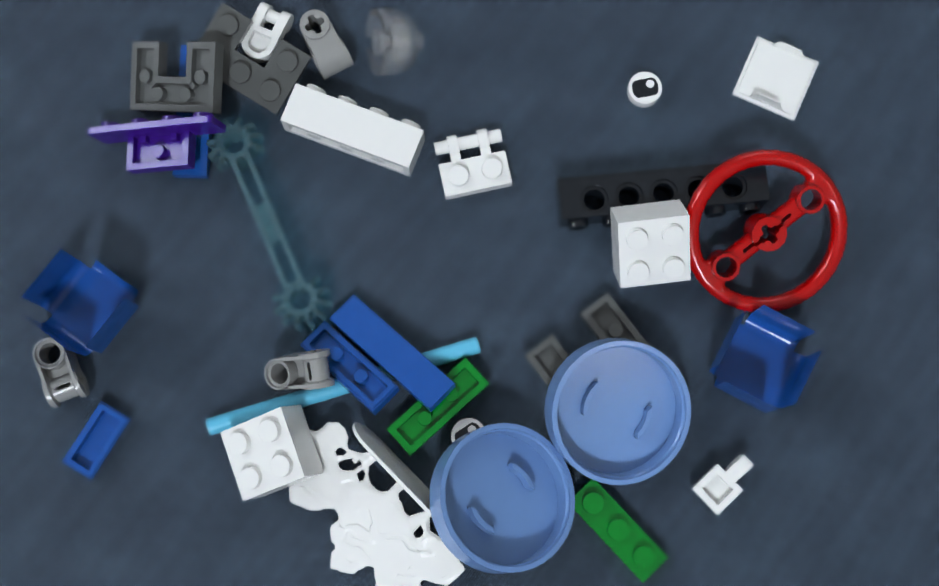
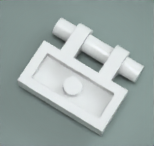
M486 128L476 130V134L457 137L455 134L446 136V140L433 142L436 156L447 153L450 155L451 162L438 164L446 200L512 186V178L505 150L491 153L490 144L503 142L500 129L487 131ZM479 147L480 156L461 159V150Z

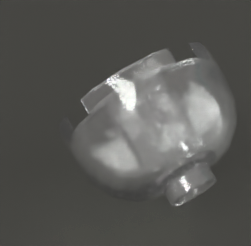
M380 7L370 10L365 29V37H371L372 49L366 48L369 68L375 76L400 75L413 66L418 57V52L423 50V34L421 31H418L417 25L411 16L397 8Z

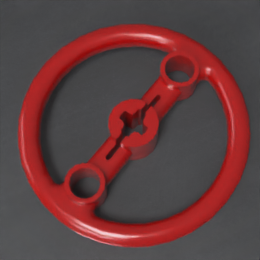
M755 150L726 160L715 167L701 181L686 209L690 215L691 271L698 282L712 296L738 310L754 312L761 306L766 305L775 311H782L803 303L826 285L835 273L843 257L847 242L848 222L846 208L834 182L813 162L790 152ZM762 165L789 168L805 177L804 183L794 186L790 192L789 199L771 214L755 213L750 216L743 227L744 235L727 249L715 250L707 259L703 258L699 242V226L702 213L712 194L725 180L745 169ZM807 190H811L813 200L808 206L803 207L801 204L802 194ZM824 204L827 206L830 219V238L827 250L816 270L803 283L792 290L769 297L743 295L726 287V281L734 279L739 274L741 264L759 250L770 252L781 248L786 241L787 228L804 214H814L820 211ZM764 225L768 227L766 230L769 234L767 238L761 237L763 235L761 228ZM723 257H729L730 266L727 271L717 273V262Z

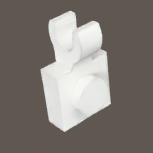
M739 454L725 470L719 464H715L690 489L715 515H719L744 491L736 482L754 464L744 454Z

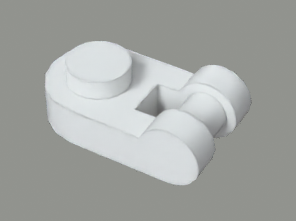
M261 2L252 18L253 24L241 42L245 55L259 64L269 61L281 39L290 31L294 21L293 14L286 11L277 12L273 10L272 5ZM269 22L274 24V27L271 31L264 28V25Z

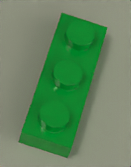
M466 357L446 375L455 383L456 387L432 412L417 401L387 428L388 432L410 456L489 386L490 383Z
M590 479L575 493V512L640 582L644 583L669 558L597 481Z

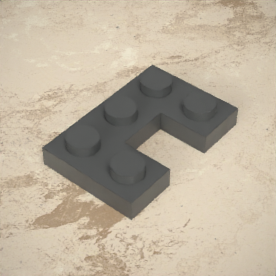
M222 2L199 42L223 43L222 83L278 116L312 57L281 39L265 67L239 53L237 49L248 33L253 21Z
M132 41L130 110L221 114L224 44L218 42H187L186 77L167 76L168 43L160 41Z
M606 293L579 314L598 340L625 338L649 345L609 293ZM552 334L525 354L524 358L548 388L555 372L569 355Z

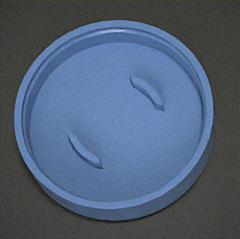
M625 338L600 339L574 351L555 372L545 398V423L552 444L570 466L584 476L600 483L629 485L656 475L678 454L690 426V394L680 370L661 351L647 344Z
M496 423L462 435L444 451L437 462L431 478L429 501L436 531L444 545L457 559L476 570L493 574H505L533 569L545 563L559 550L571 529L575 512V491L570 471L555 446L541 434L528 427L512 423Z

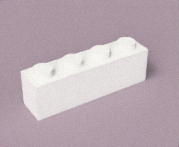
M295 84L280 119L285 131L411 177L425 142L424 130L420 129L421 126L416 122L408 119H402L400 122L389 118L387 112L376 107H370L369 110L357 106L356 101L343 95L335 98L327 95L324 89L314 84H307L306 87Z

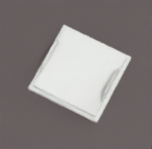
M757 36L732 95L794 121L819 62L804 56L803 50L782 41L773 43Z

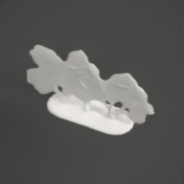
M327 422L317 431L310 430L324 473L289 486V501L310 511L335 509L338 513V520L330 527L331 542L335 545V549L331 552L330 569L355 574L365 566L373 567L376 580L375 586H421L423 580L448 586L465 571L464 565L448 550L441 538L430 531V518H432L429 501L430 490L373 431L359 422L353 424L352 429L355 437L367 450V452L361 453L348 449V435L345 427L339 422ZM338 448H343L346 453L344 455H337L336 451ZM353 458L352 462L354 464L361 461V465L354 470H342L339 467V462ZM375 461L396 481L388 491L377 490L369 480V466ZM363 470L365 473L364 478L359 481L357 473ZM404 489L424 511L410 516L404 512L402 502L399 500V493ZM421 525L423 534L420 538H416L414 532Z

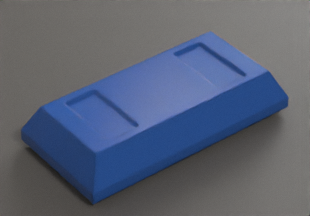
M101 401L62 462L88 479L93 480L131 421V418Z

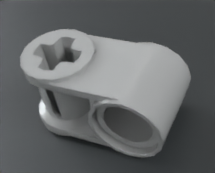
M315 9L304 13L300 19L299 26L304 41L310 50L311 57L322 78L325 80L354 65L347 47L336 33L328 16L324 12ZM317 26L321 32L316 34L312 28Z
M51 337L38 341L33 348V360L42 382L43 393L49 405L55 409L60 407L63 401L79 395L82 398L89 396L88 382L80 368L76 353L67 350ZM54 346H58L60 357L52 364L48 357L49 351Z
M325 348L292 353L269 360L264 368V377L267 384L274 390H313L335 385L334 378L330 377L327 358L330 355V349Z

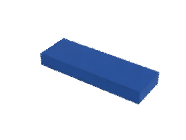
M326 321L322 322L300 344L304 351L329 348L330 355L327 358L330 375L374 415L400 391L397 384Z

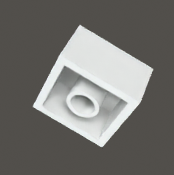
M680 199L610 207L613 272L620 288L691 280L690 215Z
M301 405L279 407L220 432L243 501L267 496L324 473Z

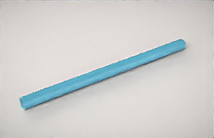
M475 336L421 354L437 367L479 354L481 349ZM377 366L386 376L394 380L385 370ZM335 380V385L330 387L298 390L207 418L205 420L207 430L210 436L279 407L301 405L303 408L349 394L350 392Z

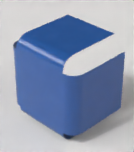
M60 249L21 296V298L46 309L52 314V317L43 323L29 317L26 318L69 351L82 356H87L93 350L102 354L140 307L133 302L138 294V290L93 255L91 256L96 260L90 269L80 260Z
M766 305L752 312L745 324L742 325L740 323L746 311L734 319L709 369V372L717 376L714 387L764 413L778 410L777 408L795 405L822 350L804 356L794 352V349L800 340L816 333V331Z

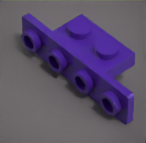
M195 112L193 117L182 118L176 115L162 116V120L155 121L135 118L131 120V123L126 124L105 121L101 123V126L88 127L87 135L105 144L128 142L126 171L139 174L195 169L196 135L225 133L226 124L216 119L212 113Z

